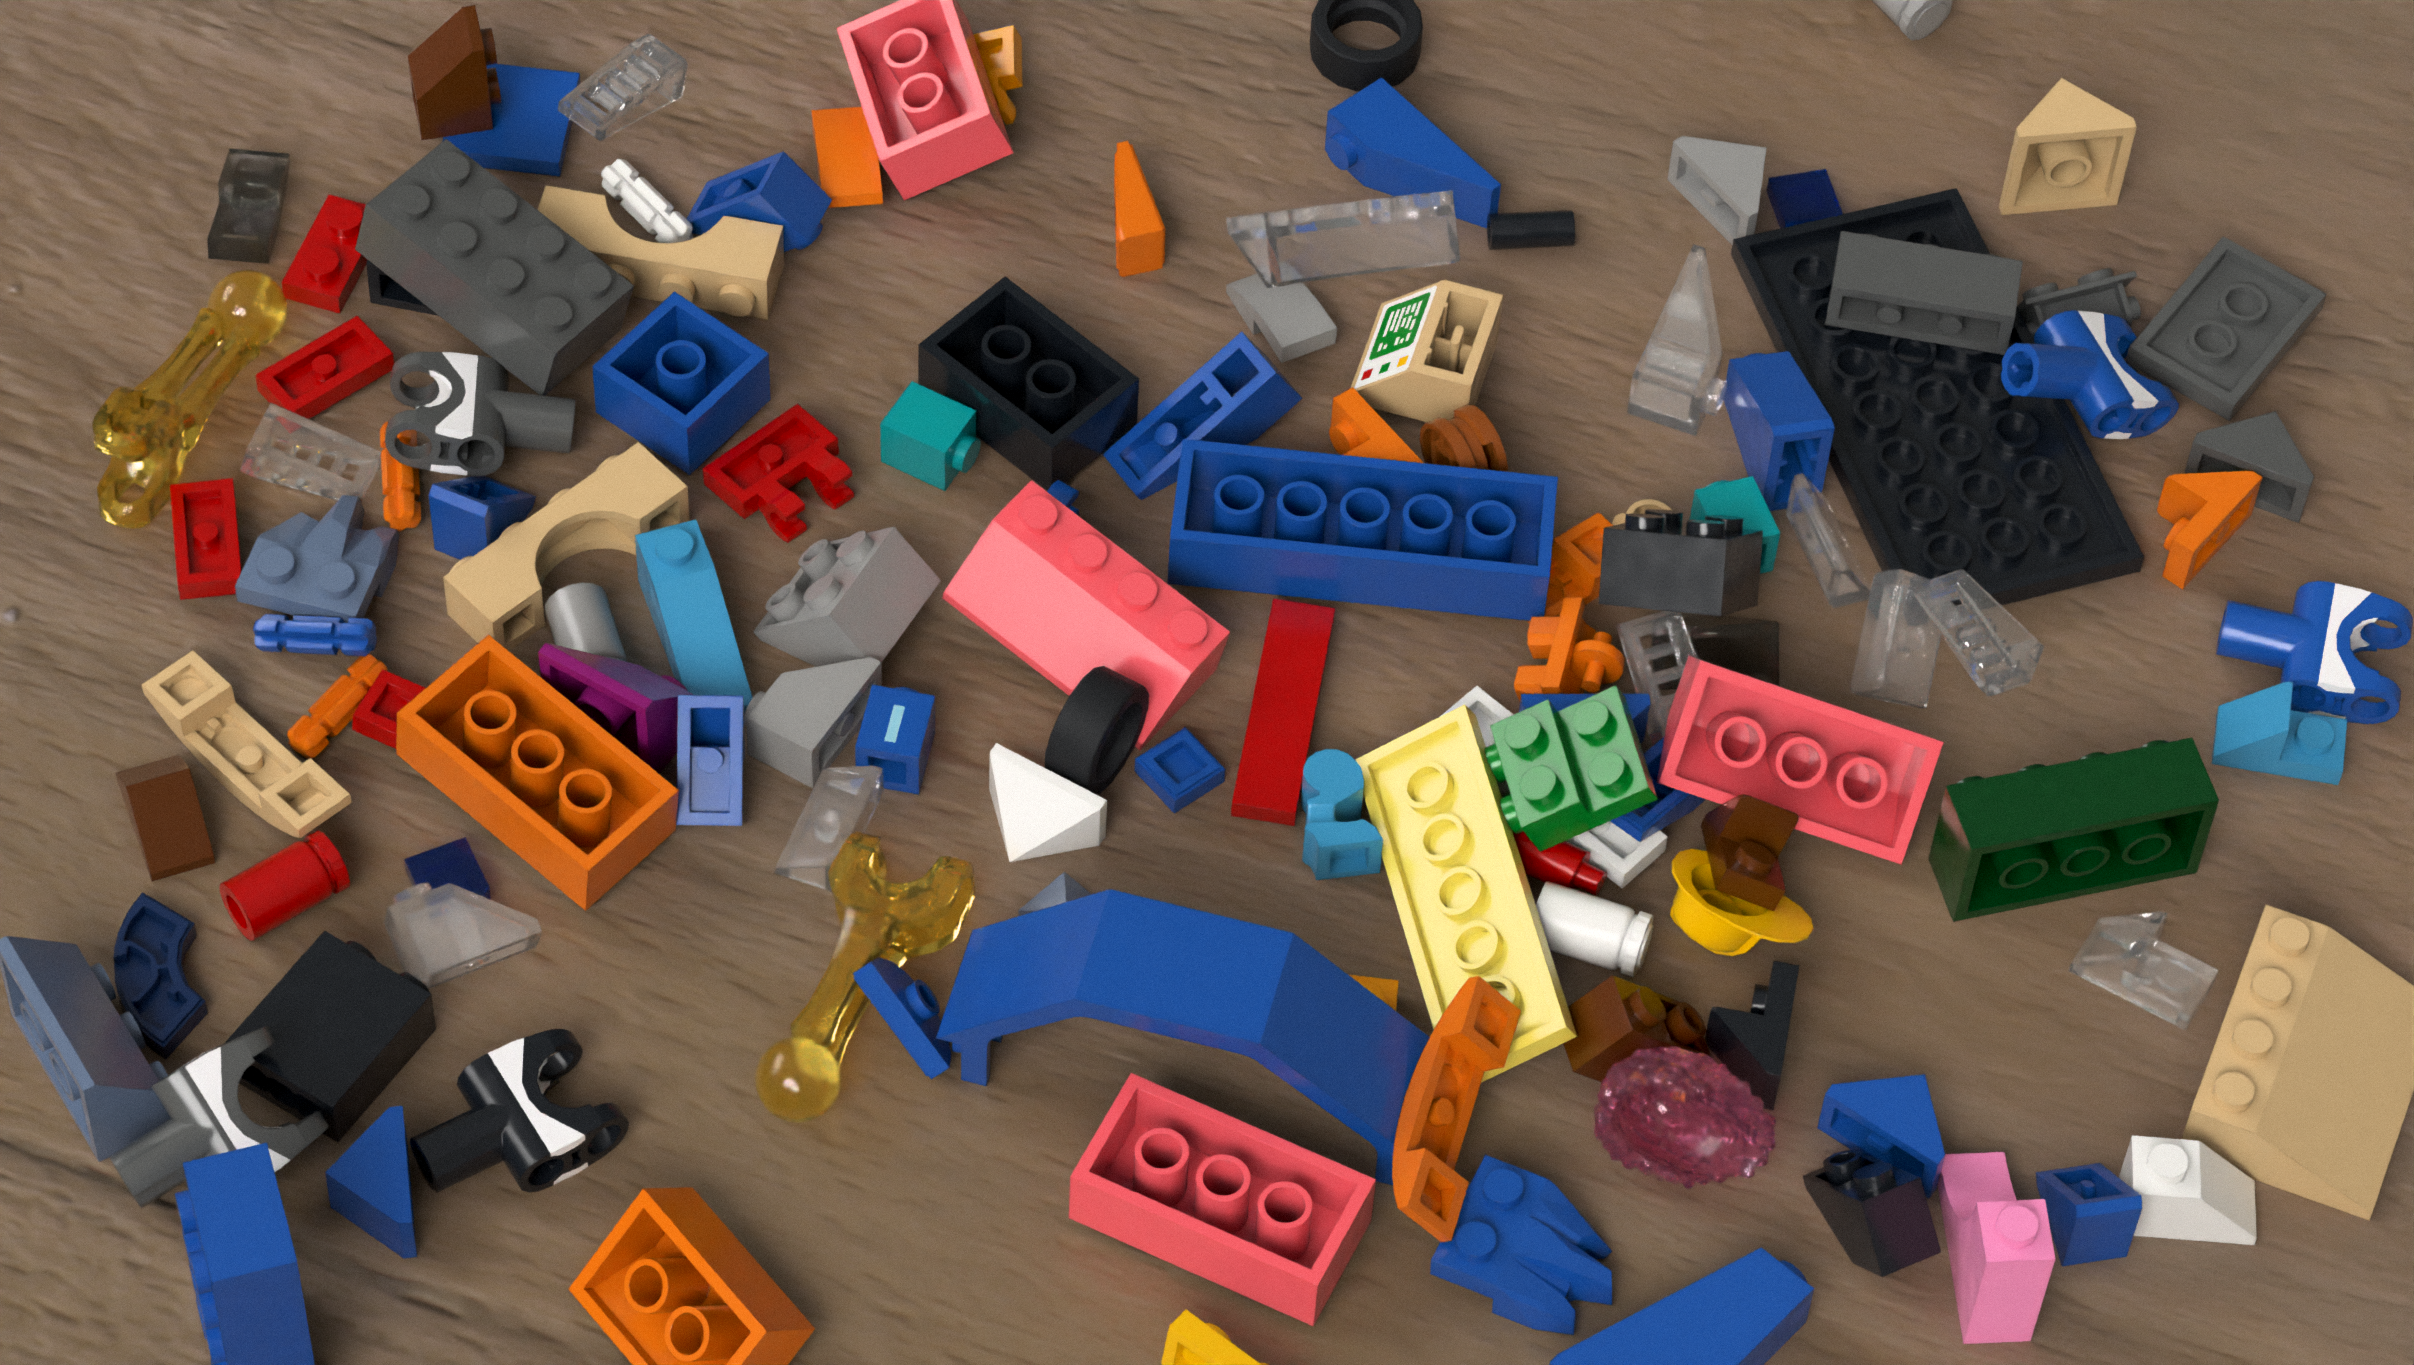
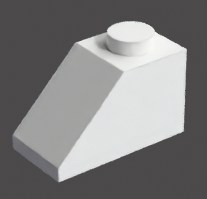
M2132 1135L2119 1178L2137 1191L2142 1198V1211L2134 1236L2255 1245L2257 1239L2255 1181L2200 1141Z

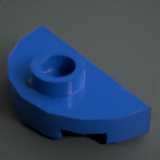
M880 957L853 973L854 980L926 1076L933 1079L950 1068L952 1054L949 1042L936 1039L941 1023L938 1016L940 1006L935 994L925 982L919 979L914 981L908 973L894 962Z

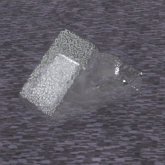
M2165 912L2099 918L2071 962L2069 972L2187 1030L2213 987L2219 970L2160 941L2168 915Z

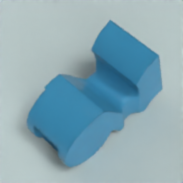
M1325 749L1315 752L1308 757L1303 767L1301 806L1306 814L1302 861L1311 867L1316 880L1380 873L1383 839L1375 826L1361 819L1364 778L1361 767L1348 753L1337 749Z

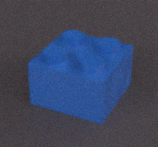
M673 292L592 366L596 413L689 475L771 400L769 353L676 292Z

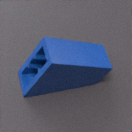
M1789 351L1771 354L1754 353L1742 358L1729 359L1723 400L1748 477H1754L1770 511L1820 504L1835 429L1829 413Z

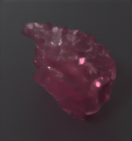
M1675 1046L1668 1048L1656 1047L1646 1050L1639 1048L1634 1051L1631 1057L1621 1060L1620 1063H1613L1612 1068L1607 1070V1077L1600 1083V1091L1597 1095L1599 1103L1594 1107V1135L1596 1139L1602 1142V1147L1609 1152L1611 1160L1622 1161L1625 1169L1631 1170L1637 1167L1646 1176L1655 1174L1658 1181L1666 1180V1182L1673 1184L1682 1183L1686 1189H1690L1694 1186L1695 1182L1707 1185L1712 1180L1716 1183H1722L1728 1177L1741 1176L1747 1179L1752 1178L1755 1175L1754 1167L1766 1166L1768 1164L1769 1152L1773 1151L1776 1147L1774 1140L1775 1130L1773 1129L1776 1124V1117L1763 1111V1101L1761 1098L1751 1094L1750 1085L1747 1081L1740 1082L1736 1076H1733L1727 1070L1726 1064H1716L1712 1057L1704 1053H1694Z

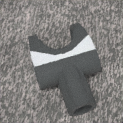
M414 352L401 357L392 368L390 376L392 394L404 405L415 408V410H406L396 414L389 420L386 427V448L390 455L399 463L439 473L485 476L495 472L502 465L505 447L568 454L570 452L575 415V399L508 392V371L493 358L454 352ZM421 371L429 374L435 381L426 387L414 388L404 384L401 378L410 372ZM405 430H417L425 434L430 441L422 446L412 447L399 441L397 435Z
M268 1026L259 1028L204 1052L151 1086L171 1119L109 1156L141 1209L186 1181L183 1162L267 1143L274 1172H276L329 1127V1123L321 1110L314 1112L295 1124L288 1122L277 1127L258 1125L252 1122L242 1111L238 1100V1085L244 1071L255 1062L254 1056L277 1042Z

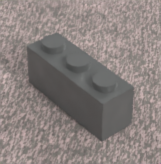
M1841 231L1825 325L2005 355L2016 315L2023 261L2003 258L1993 254H1979L1942 248L1932 244H1918L1882 238L1872 234Z

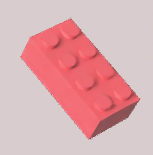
M1130 1073L1070 1176L1069 1219L1314 1326L1371 1222L1376 1179Z

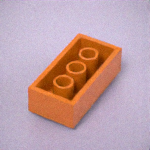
M487 635L397 712L396 754L585 911L676 831L679 790L490 635Z

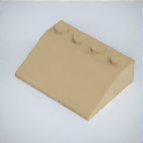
M2265 905L2190 1111L2182 1139L2202 1142L2253 1180L2370 1221L2414 1091V985L2331 927Z

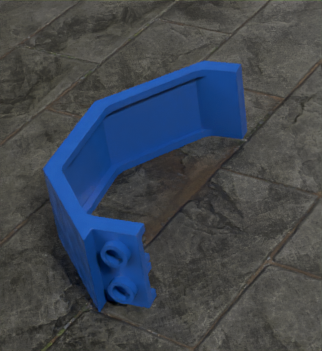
M1112 889L972 930L936 1035V1039L952 1042L953 1052L961 1053V1080L987 1086L990 1078L991 1040L1001 1043L1004 1035L1073 1017L1093 1018L1226 1050L1256 1060L1369 1141L1377 1151L1376 1181L1393 1185L1392 1158L1398 1119L1411 1077L1430 1037L1296 934Z

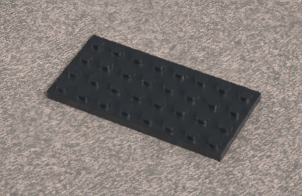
M1957 188L1733 239L1731 256L1777 353L1790 352L1832 418L1835 429L1829 462L1909 628L2140 572L2144 555L2064 399L2010 395L2004 388L2001 380L2002 358L2004 356L2002 354L1825 325L1841 231L1872 234L1882 238L1918 244H1932L1942 248L1979 254H1990ZM2018 307L2016 308L2008 348L2015 343L2035 344Z

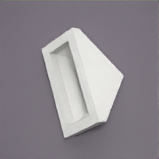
M998 743L994 745L989 757V790L1009 862L1090 848L1101 844L1106 837V799Z

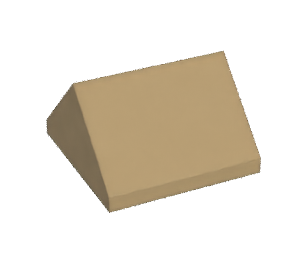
M2061 78L2016 128L1999 203L2001 215L2117 205L2136 131L2134 118Z

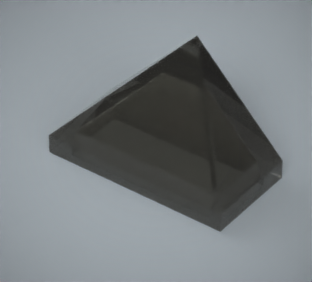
M1699 614L1651 625L1652 689H1677L1688 656L1779 685V623L1775 620Z

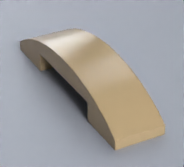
M192 650L141 684L147 699L196 759L238 800L277 829L291 836L301 838L352 803L351 795L311 758L303 763L300 762L235 701L232 685L195 651Z

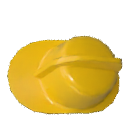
M1697 849L1680 851L1672 860V874L1679 886L1673 899L1670 916L1673 922L1688 937L1711 952L1719 955L1736 956L1747 953L1761 939L1774 942L1796 943L1807 939L1813 932L1814 928L1811 917L1801 906L1784 895L1775 911H1771L1715 890L1707 851Z

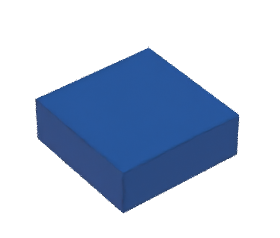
M1186 727L1135 758L1134 771L1173 813L1178 812L1225 782V768Z

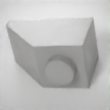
M865 657L781 673L766 693L760 691L752 698L745 711L744 725L747 726L748 755L814 788L861 727L872 685L882 686V662L873 657Z

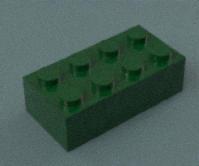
M2193 738L2172 742L2155 740L2136 749L2110 754L2094 752L2075 761L2049 766L2033 764L2014 773L1988 778L1981 776L1967 777L1956 784L1947 785L1945 788L1928 859L1953 922L2197 873L2219 799Z

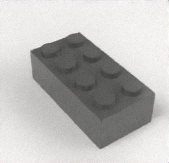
M447 139L366 204L355 247L357 252L536 393L543 396L549 393L621 330L634 285Z

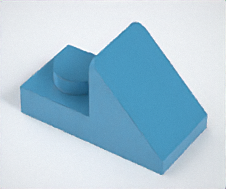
M2283 682L2218 706L2211 764L2338 785L2344 766L2347 719L2291 710L2293 682Z

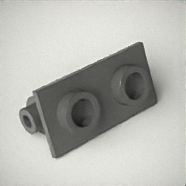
M2107 268L2082 276L2077 280V286L2059 290L2057 283L2043 284L2022 294L2023 301L2017 307L2033 339L2037 329L2046 320L2061 312L2072 310L2118 316L2125 319L2131 327L2132 321L2140 318V305L2135 296L2127 297L2124 288L2137 277L2136 271H2131L2114 276L2112 269Z

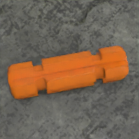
M385 422L379 431L380 447L385 448L381 452L382 494L387 495L383 500V515L385 521L390 523V528L402 532L405 528H416L421 521V503L417 502L420 496L419 468L399 463L390 455L385 443L386 427L388 425V422ZM405 430L397 435L399 441L405 445L417 446L416 430Z
M371 654L359 656L347 669L350 676L341 675L308 709L311 716H301L288 730L287 736L290 747L306 759L315 758L330 743L326 737L337 736L352 720L354 712L381 670H388L386 665Z

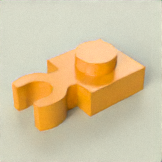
M1014 25L973 34L1001 117L1006 125L1013 124L1016 118L1015 105L1007 95L1006 90L1023 87L1022 37Z

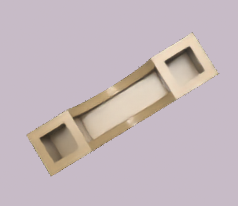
M545 186L538 211L633 284L632 297L663 302L673 292H676L702 309L725 312L736 317L748 316L769 319L785 265L784 230L782 225L723 216L710 230L693 239L677 243H655L632 236L619 227L609 213L605 195Z
M639 442L620 455L608 457L590 476L571 489L566 488L556 493L545 507L525 521L516 522L507 527L496 541L474 556H467L458 561L450 572L443 577L447 615L477 643L487 635H490L508 651L512 650L545 626L541 586L546 576L556 565L574 554L593 549H616L636 555L635 535L690 521L688 486Z

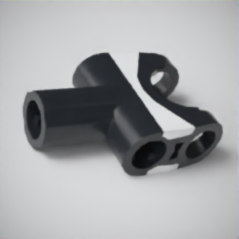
M551 1029L510 1042L474 1060L461 1072L457 1080V1086L471 1110L410 1138L411 1149L418 1167L432 1190L438 1193L504 1161L522 1191L528 1193L538 1192L578 1174L607 1155L622 1141L628 1131L629 1122L617 1104L603 1103L594 1107L588 1104L577 1108L562 1107L550 1102L545 1097L551 1088L560 1083L559 1078L571 1071L582 1057L583 1050L571 1031Z

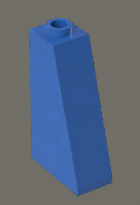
M1761 1247L1558 1353L1550 1361L1549 1365H1764L1806 1323L1814 1288L1808 1284L1805 1276L1797 1267L1784 1260L1778 1261Z

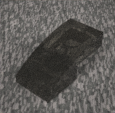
M229 149L218 181L219 205L207 238L208 259L269 264L284 204L290 167V154Z

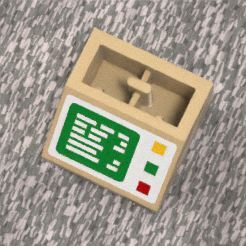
M1442 280L1381 303L1351 388L1353 387L1373 409L1424 422H1429L1438 417L1448 420L1454 417L1455 409L1466 404L1476 405L1498 342L1503 294Z

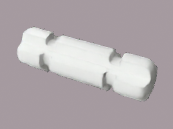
M617 159L612 165H608L602 170V187L614 199L622 200L620 205L650 234H657L655 239L659 243H677L693 239V234L691 233L693 230L692 224L680 212H672L674 206L645 178L637 177L639 172L628 161Z

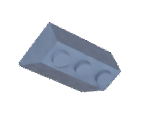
M12 936L1 938L0 968L11 1015L98 1162L109 1158L115 1152L171 1119L151 1087L168 1074L158 1060L148 1064L141 1052V1049L145 1048V1041L131 1013L127 1011L119 1015L111 1002L116 999V994L103 966L99 962L89 966L77 944Z

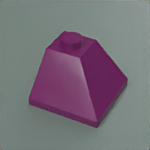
M545 643L538 651L541 678L660 774L677 753L678 695L693 694L688 692L685 686L675 678L667 675L659 676L640 665Z

